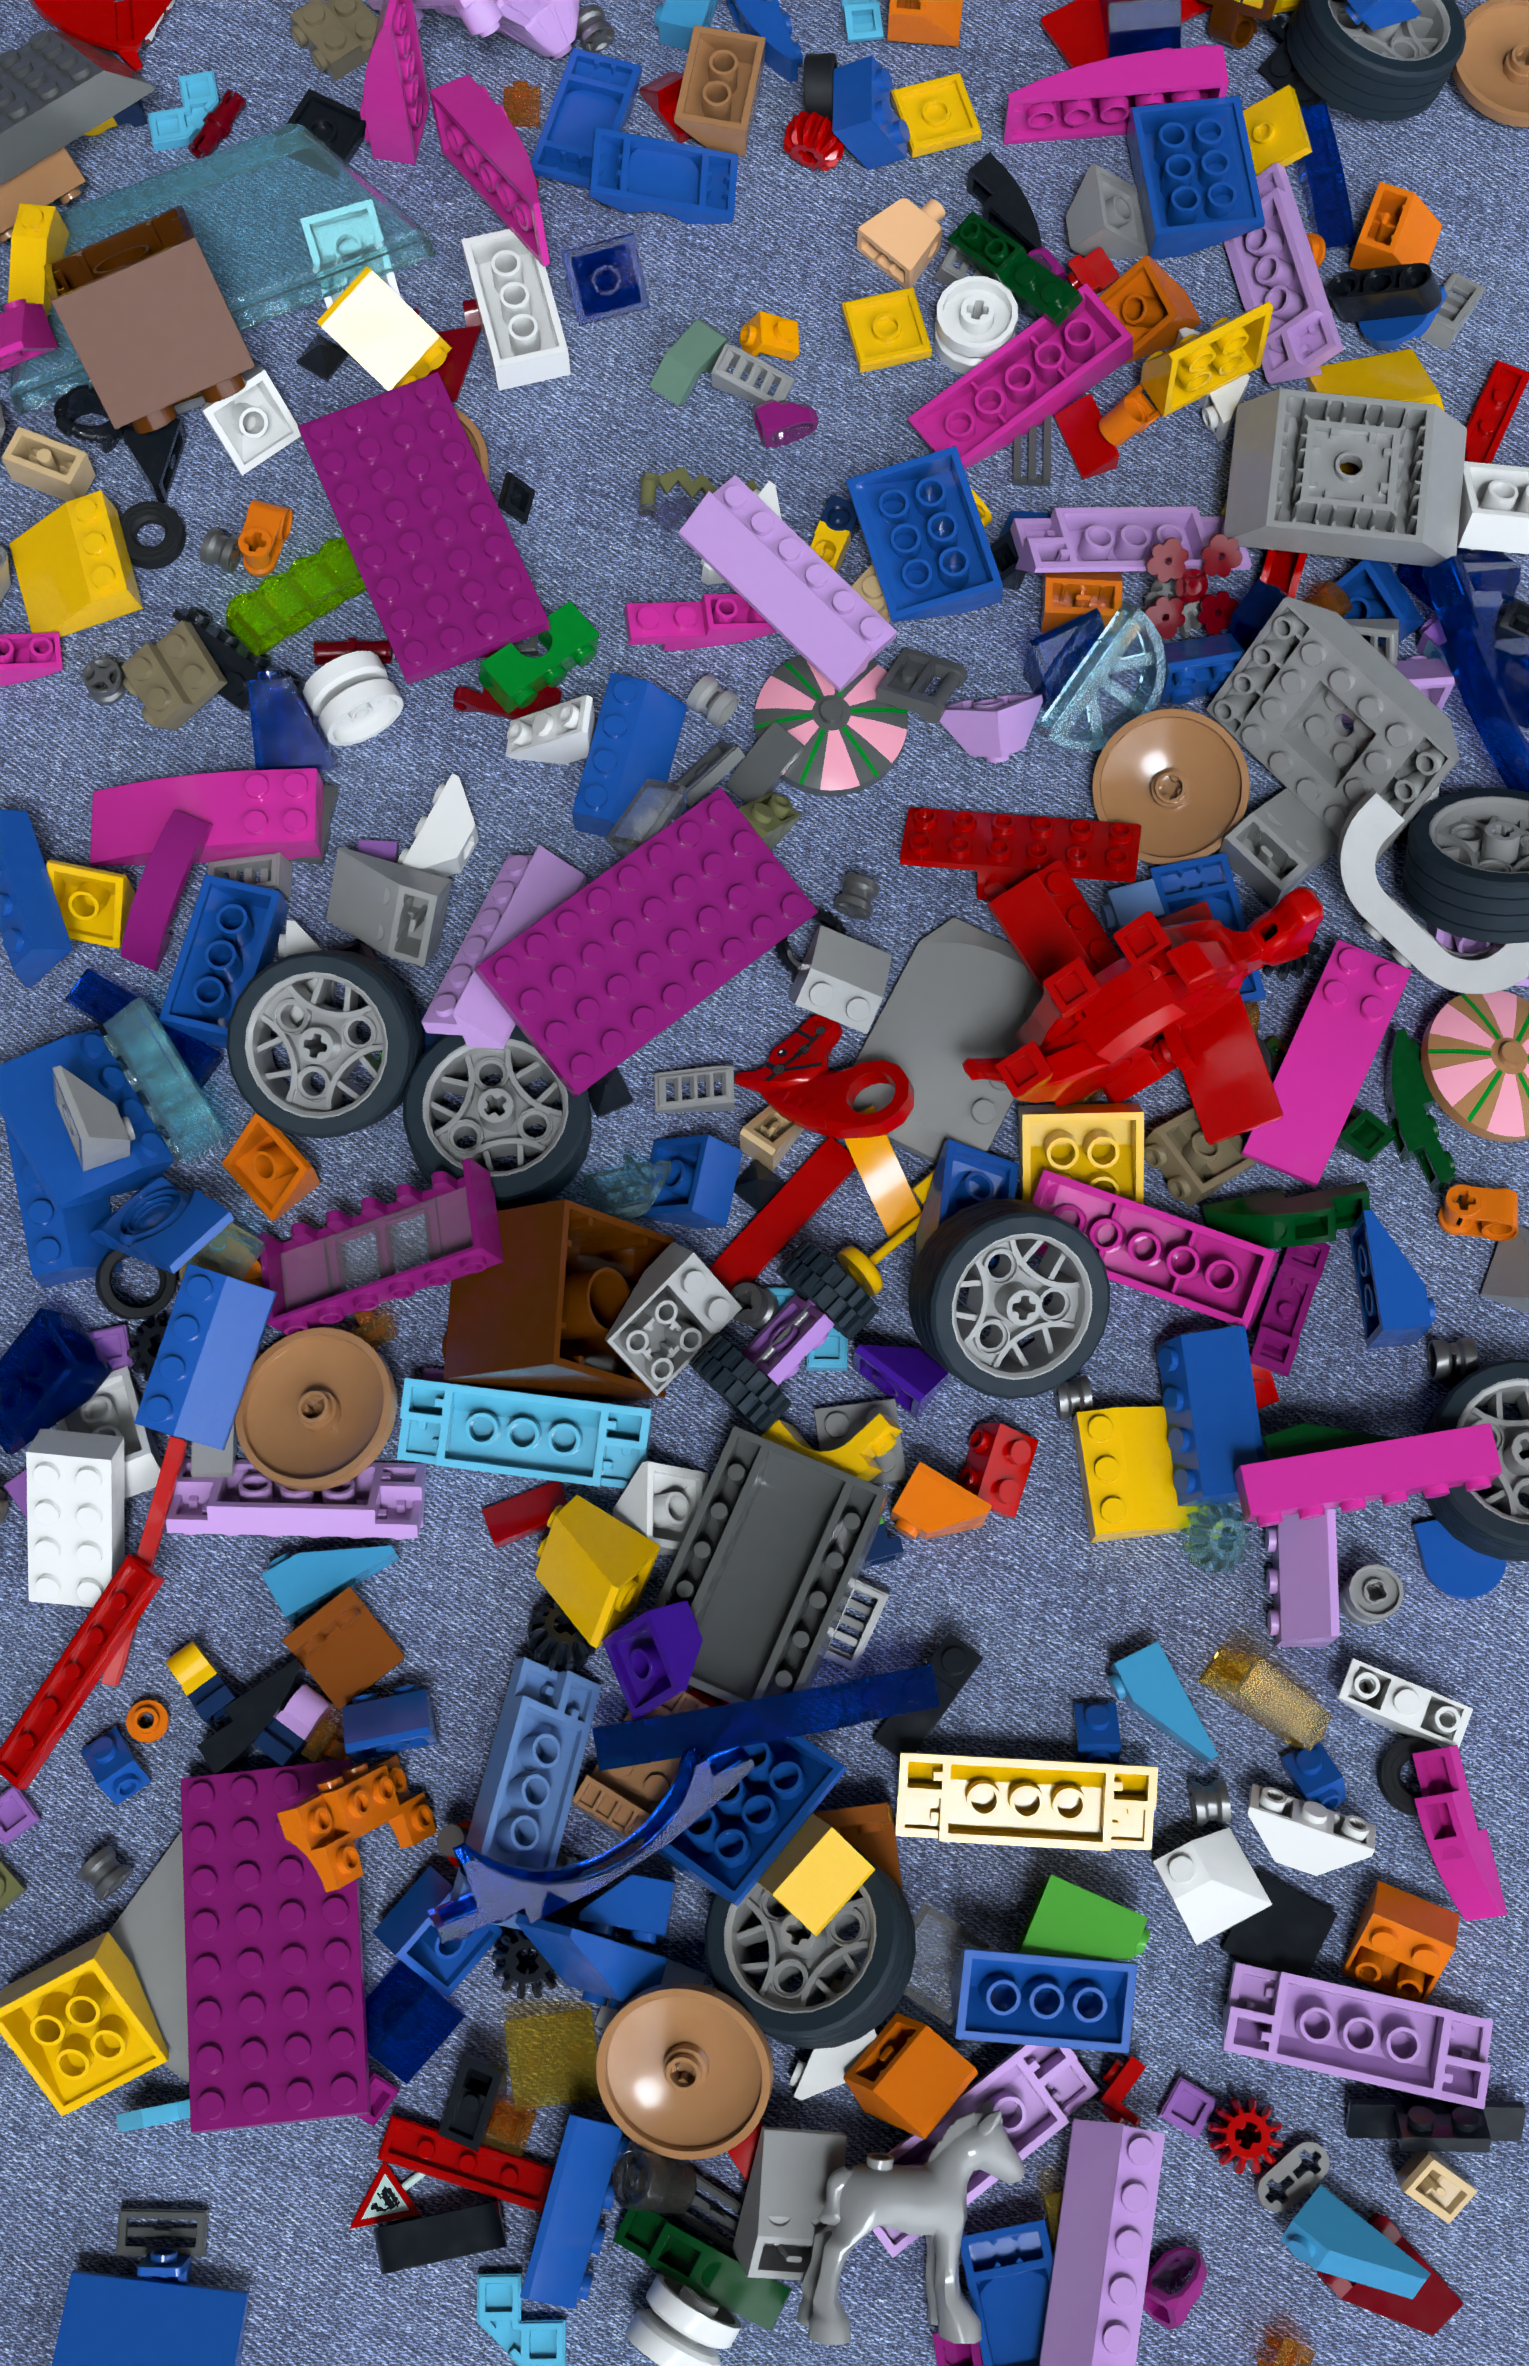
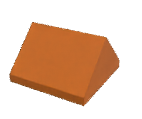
M256 1112L222 1162V1166L271 1221L280 1218L321 1184L314 1168L287 1137Z

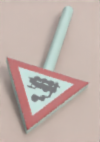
M383 2161L349 2230L420 2216L421 2213L406 2191L426 2175L416 2172L400 2184L388 2164Z

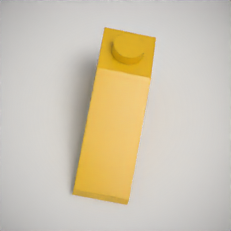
M20 203L11 235L8 303L19 299H26V302L29 304H42L47 318L52 302L44 265L63 257L69 231L55 206Z

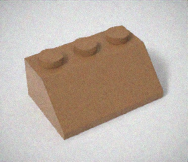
M694 25L674 123L706 148L738 154V156H746L764 69L766 37Z
M62 147L0 185L1 244L11 239L20 203L50 206L60 200L63 205H66L82 194L79 187L86 180L65 147Z

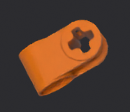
M1141 384L1125 395L1099 421V429L1102 435L1114 446H1122L1134 435H1139L1161 416L1159 410L1155 409L1142 393L1143 386Z
M259 500L251 501L245 524L238 538V547L243 554V565L250 575L263 577L269 575L276 568L284 542L291 531L293 511L291 508Z
M1465 1184L1455 1185L1447 1191L1444 1200L1445 1204L1439 1209L1437 1216L1439 1226L1446 1233L1455 1236L1481 1237L1494 1241L1511 1240L1518 1235V1195L1516 1192L1506 1188L1492 1189ZM1459 1195H1463L1461 1201L1457 1202ZM1462 1218L1460 1224L1456 1225L1458 1219Z

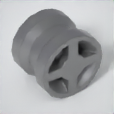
M589 5L579 11L576 36L581 37L580 44L583 49L588 52L597 53L607 48L614 40L615 30L609 22L605 21V13L601 7Z
M212 527L205 535L201 545V563L209 566L217 564L220 565L222 571L230 574L233 573L243 555L238 547L239 537L236 535L231 537L225 536L222 530Z
M101 657L90 661L85 666L82 673L83 682L95 702L101 705H113L124 697L127 689L123 684L124 677L116 662L112 659Z
M846 874L841 882L842 894L836 897L834 908L851 918L869 919L873 912L871 903L873 899L878 897L880 886L865 876Z
M746 1282L737 1285L730 1292L742 1307L733 1317L738 1322L756 1329H762L778 1313L777 1298L769 1290Z
M1087 1375L1077 1376L1074 1381H1065L1053 1389L1059 1420L1069 1419L1076 1412L1093 1410L1092 1392Z
M1224 1779L1215 1780L1209 1786H1202L1199 1782L1189 1784V1802L1195 1826L1205 1825L1208 1820L1215 1819L1220 1823L1231 1822L1230 1798Z
M106 1846L81 1867L77 1876L82 1882H89L94 1887V1895L99 1901H102L117 1891L129 1879L133 1871L128 1865L120 1864L116 1860V1852L113 1848Z

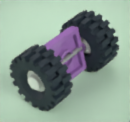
M804 1240L776 1270L779 1276L797 1295L792 1297L749 1345L740 1353L721 1335L716 1334L689 1362L692 1369L762 1434H765L792 1405V1402L776 1385H779L783 1380L789 1379L797 1372L800 1362L811 1350L820 1347L825 1342L828 1332L832 1327L844 1337L852 1340L879 1311V1307L849 1275L807 1240Z

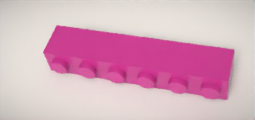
M1491 1423L1240 1465L1234 1476L1244 1522L1257 1521L1258 1527H1268L1282 1523L1283 1516L1299 1514L1300 1520L1314 1519L1324 1516V1509L1340 1507L1341 1513L1355 1512L1367 1508L1366 1502L1382 1500L1383 1506L1396 1505L1407 1502V1495L1423 1493L1425 1499L1437 1498L1450 1494L1449 1488L1464 1485L1467 1492L1478 1491L1491 1487V1481L1502 1473Z

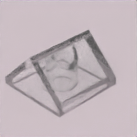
M647 778L605 841L622 859L686 813L688 788L681 784Z
M924 1901L913 1918L916 1955L911 1979L903 1994L951 2026L953 2016L950 1983L963 1947L987 1950L996 1949Z

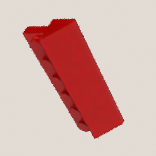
M1060 859L1037 873L1035 872L987 903L990 911L1043 995V981L1079 956L1083 959L1093 976L1121 959ZM1163 1032L1148 1040L1154 1051L1151 1055L1126 1072H1122L1118 1077L1101 1088L1111 1104L1123 1102L1177 1068L1173 1061L1167 1063L1161 1051L1159 1040L1164 1039Z

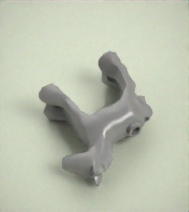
M990 2100L980 2105L976 2112L972 2111L956 2119L949 2126V2129L946 2130L942 2139L938 2140L928 2160L923 2164H893L894 2157L889 2154L869 2153L867 2154L866 2163L851 2167L843 2166L830 2175L826 2185V2202L818 2217V2220L823 2224H827V2227L815 2234L811 2262L802 2282V2301L799 2303L797 2322L809 2327L808 2338L810 2340L825 2345H842L851 2340L850 2321L838 2298L840 2275L849 2253L878 2226L894 2229L912 2236L925 2235L927 2243L925 2280L927 2321L931 2325L938 2326L940 2338L954 2344H975L982 2340L981 2321L963 2296L959 2284V2254L963 2230L967 2220V2185L970 2176L976 2170L989 2173L1006 2184L1020 2182L1026 2171L1003 2126L1001 2110L994 2112L993 2103Z

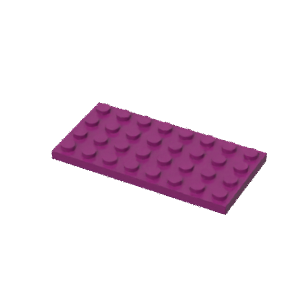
M438 372L297 426L407 685L501 649L510 642L513 644L551 629L547 615Z
M720 787L487 958L474 971L575 1099L816 915L818 911Z
M350 1759L180 1778L190 2127L193 2134L371 2114L359 1878L338 1890L325 1892L322 1881L307 1856L294 1844L285 1839L277 1813L318 1792V1783L342 1775L344 1778L342 1771L353 1766V1762ZM356 1839V1840H354L353 1842H354V1845H355L356 1850L358 1851V1848H357V1839Z

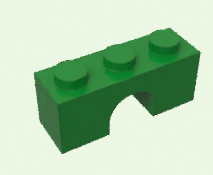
M571 601L547 617L551 629L538 635V640L548 651L545 655L537 658L524 656L510 642L480 663L479 682L507 714L517 707L523 709L529 706L536 699L538 692L547 685L550 688L557 686L565 679L568 671L577 665L579 667L587 665L596 656L599 633Z

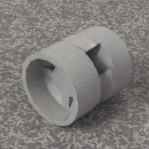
M1379 1564L1367 1565L1356 1571L1341 1586L1339 1593L1340 1609L1344 1616L1353 1624L1362 1627L1375 1626L1393 1615L1401 1606L1404 1596L1403 1584L1398 1575L1390 1568Z

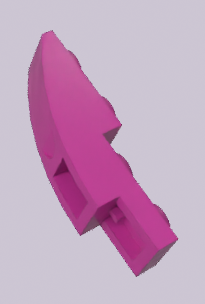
M704 594L701 602L626 603L623 610L628 645L662 644L663 651L722 646L777 632L739 594Z
M59 632L0 634V687L34 680L63 670Z
M1458 1745L1413 1753V1760L1422 1797L1414 1799L1420 1823L1436 1868L1455 1906L1465 1921L1507 1915L1487 1828L1478 1829Z

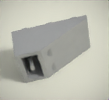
M1286 788L1254 810L1226 835L1219 854L1226 852L1230 867L1274 907L1286 894L1293 891L1338 849L1339 837Z
M339 847L326 920L388 957L425 967L439 950L452 879Z
M672 1242L644 1271L604 1340L650 1391L658 1396L742 1307L693 1251Z
M762 2126L732 2250L747 2277L804 2280L811 2262L815 2234L827 2227V2224H823L818 2220L826 2202L827 2180L835 2170L845 2166L846 2134L844 2132Z

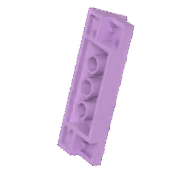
M1275 162L1256 177L1265 219L1264 227L1224 242L1245 311L1269 301L1273 306L1261 363L1266 380L1271 384L1322 375L1320 366L1344 350L1285 167Z
M736 475L713 494L708 491L678 533V536L839 693L867 669L868 663L896 639L898 632Z
M1197 506L1054 508L1051 518H1014L1010 530L1019 557L1015 569L1032 573L1147 571L1146 562L1149 557L1153 556L1151 554L1153 545L1157 543L1163 545L1167 538L1174 537L1181 542V548L1186 549L1189 553L1187 561L1184 562L1186 569L1202 570L1204 559L1200 555L1203 547L1209 546V540L1214 534H1223L1225 516L1201 517ZM1238 546L1237 550L1242 553V562L1238 567L1231 568V570H1250L1252 563L1247 548Z
M538 845L533 855L508 854L421 1021L426 1033L462 1035L467 1047L504 1049L516 1023L474 969L583 889L587 882L585 874Z
M184 1458L172 1503L166 1517L167 1533H183L185 1535L224 1534L227 1536L266 1535L269 1537L286 1535L308 1536L311 1538L331 1536L350 1537L353 1539L375 1537L392 1538L395 1540L418 1538L420 1528H423L426 1463L373 1462L358 1476L340 1486L327 1490L307 1492L288 1489L278 1485L260 1473L248 1459H235L234 1477H192L191 1458Z
M1233 1963L1226 2007H1223L1222 2050L1484 2110L1491 2067L1490 2064H1487L1493 2020L1286 1972H1276L1241 1963Z
M1022 2044L965 2090L925 2140L911 2134L887 2154L894 2157L893 2164H923L928 2160L938 2140L942 2139L946 2130L949 2129V2126L956 2119L972 2111L976 2112L980 2105L990 2100L993 2103L994 2112L1001 2110L1006 2133L1021 2160H1024L1069 2123L1067 2117L1095 2095L1099 2089L1078 2062L1077 2056L1070 2048ZM982 2170L973 2171L967 2185V2205L999 2179ZM881 2226L872 2230L892 2258L921 2236H912Z
M1073 2119L1039 2366H1136L1165 2141L1164 2133L1128 2127L1122 2123Z

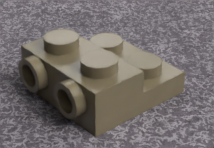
M312 0L290 14L292 26L289 28L293 40L300 48L305 46L310 52L311 59L320 72L326 71L335 82L368 61L378 19L362 0H328L325 3L323 0Z
M183 620L156 645L146 642L121 666L127 676L123 680L125 688L133 696L140 697L145 706L141 711L144 719L153 727L174 731L178 730L228 683L191 622Z
M1194 1107L1155 1128L1144 1140V1157L1146 1162L1152 1168H1159L1168 1179L1167 1186L1171 1196L1178 1201L1183 1200L1188 1208L1216 1193L1224 1184L1252 1169L1258 1163L1241 1155L1246 1144L1239 1135L1209 1145L1205 1140Z

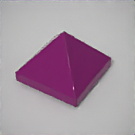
M370 2071L371 2114L357 2117L374 2127L400 2090L381 2076Z

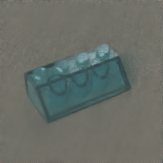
M138 997L103 1024L108 1033L102 1037L104 1043L114 1058L121 1055L129 1068L123 1072L127 1081L135 1092L141 1089L150 1102L144 1108L156 1127L163 1124L171 1138L167 1139L165 1143L177 1161L184 1158L187 1164L192 1165L232 1141L147 1001L142 997Z

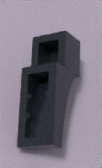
M949 1632L877 1732L873 1741L898 1760L900 1759V1751L917 1752L981 1664L984 1657Z

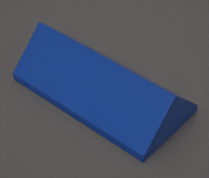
M963 1947L950 1983L954 2038L1129 2053L1138 1964L1136 1962Z

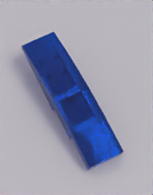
M1325 103L1300 107L1313 151L1296 161L1299 184H1303L1308 218H1312L1314 233L1319 234L1324 239L1326 250L1352 247L1356 244L1350 202L1327 105Z
M88 968L64 999L66 1003L98 1025L102 1024L107 1031L201 1090L224 1059L218 1050L160 1022V1013L154 1011L147 1002Z

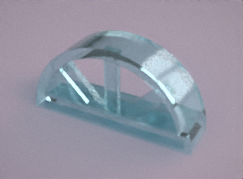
M1126 601L1123 602L1034 729L1037 733L1064 748L1080 751L1103 749L1108 740L1124 724L1154 710L1164 686L1166 657L1161 637L1152 621L1144 612ZM1139 635L1143 653L1122 657L1135 637ZM1142 667L1140 681L1133 696L1107 678L1112 673ZM1100 688L1125 705V708L1116 717L1102 725L1098 695ZM1086 708L1089 730L1069 732Z

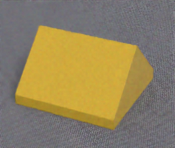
M49 859L47 862V872L69 939L120 949L135 896V891L127 876Z
M812 1813L757 1883L817 1937L875 1871V1868L833 1827Z

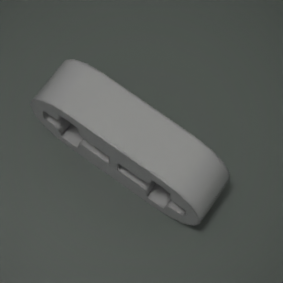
M1311 2141L1298 2142L1293 2145L1257 2179L1254 2191L1258 2203L1263 2208L1273 2212H1284L1291 2208L1327 2174L1330 2163L1325 2149ZM1303 2151L1307 2154L1316 2152L1318 2157L1315 2159L1314 2164L1318 2169L1314 2173L1310 2170H1304L1298 2176H1295L1293 2171L1302 2162L1299 2157L1300 2152ZM1288 2177L1291 2182L1282 2190V2194L1285 2197L1283 2202L1276 2199L1268 2201L1265 2197L1269 2193V2188L1266 2185L1267 2182L1271 2180L1274 2183H1280Z

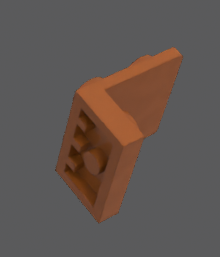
M350 1586L282 1639L338 1710H342V1707L349 1705L352 1702V1698L363 1694L405 1659L400 1649Z
M880 1803L813 1812L814 1815L833 1827L849 1844L860 1849L895 1881L901 1892L903 1891L893 1809L890 1804ZM859 1889L852 1896V1899L863 1897Z

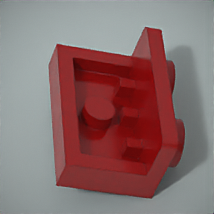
M979 1423L969 1439V1452L964 1468L957 1477L956 1484L991 1504V1512L1004 1518H1015L1039 1441L1002 1423Z

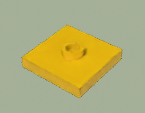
M960 73L891 90L890 99L895 113L906 122L909 128L910 139L907 142V146L912 158L981 140L982 131Z
M1290 85L1243 110L1256 177L1275 162L1286 167L1313 152L1295 89Z
M913 287L842 303V314L860 373L932 357V348Z

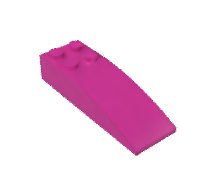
M383 0L365 72L360 117L361 120L366 121L365 141L370 143L373 158L416 165L430 107V98L413 0Z
M1199 45L1179 49L1162 48L1160 50L1111 57L1051 75L1009 93L1003 131V145L1126 135L1131 107L1226 97L1229 81L1223 45Z
M469 74L430 90L442 154L543 267L549 265L550 261L535 175L527 151L517 131L508 120L502 105H496L490 98L486 88L483 85L479 86Z
M1085 283L1078 289L1083 300L1059 327H1056L1044 317L1039 318L908 417L907 420L933 452L956 446L965 470L1011 444L1014 438L1020 434L1021 437L1027 434L1029 428L1035 424L1037 426L1041 425L1044 422V418L1050 414L1052 416L1057 414L1133 357V336L1088 284Z
M317 768L244 770L168 777L93 791L90 865L92 867L146 865L162 830L174 810L213 824L200 860L193 863H209L211 861L277 852L282 853L288 860L300 857H321L324 783Z
M1337 940L1273 1083L1284 1116L1279 1120L1252 1129L1241 1155L1309 1185L1317 1186L1412 970L1344 941Z
M1043 1170L1032 1203L1076 1226L1094 1244L1104 1262L1109 1280L1236 1326H1245L1246 1329L1252 1330L1279 1253ZM1043 1242L1035 1253L1044 1256L1048 1246Z

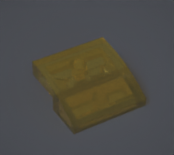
M592 2009L504 2021L515 2111L601 2098L596 2078L597 2045Z

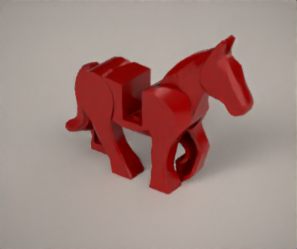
M1305 886L1299 887L1286 894L1268 912L1252 921L1245 928L1244 932L1233 931L1224 927L1220 920L1190 921L1169 925L1164 928L1161 927L1153 913L1147 911L1114 933L1113 937L1125 957L1093 976L1083 959L1079 956L1043 981L1044 995L1033 1010L1029 1019L1014 1036L1021 1046L1019 1050L1002 1058H967L962 1063L964 1071L971 1080L985 1079L1006 1084L1013 1098L1018 1101L1034 1103L1053 1101L1056 1107L1077 1102L1104 1087L1122 1072H1126L1151 1055L1154 1051L1148 1040L1172 1024L1189 1030L1217 1012L1239 992L1244 978L1254 971L1261 969L1266 964L1275 966L1305 955L1309 951L1308 944L1312 942L1315 931L1324 918L1323 904L1313 890Z

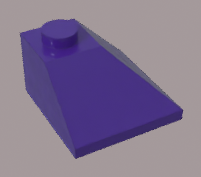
M859 1345L854 1351L853 1370L890 1399L895 1398L896 1403L916 1419L948 1379L949 1373L929 1356L927 1352L924 1354L917 1348Z
M687 1600L648 1610L602 1640L633 1720L641 1718L687 1689L703 1641L697 1621L692 1614Z

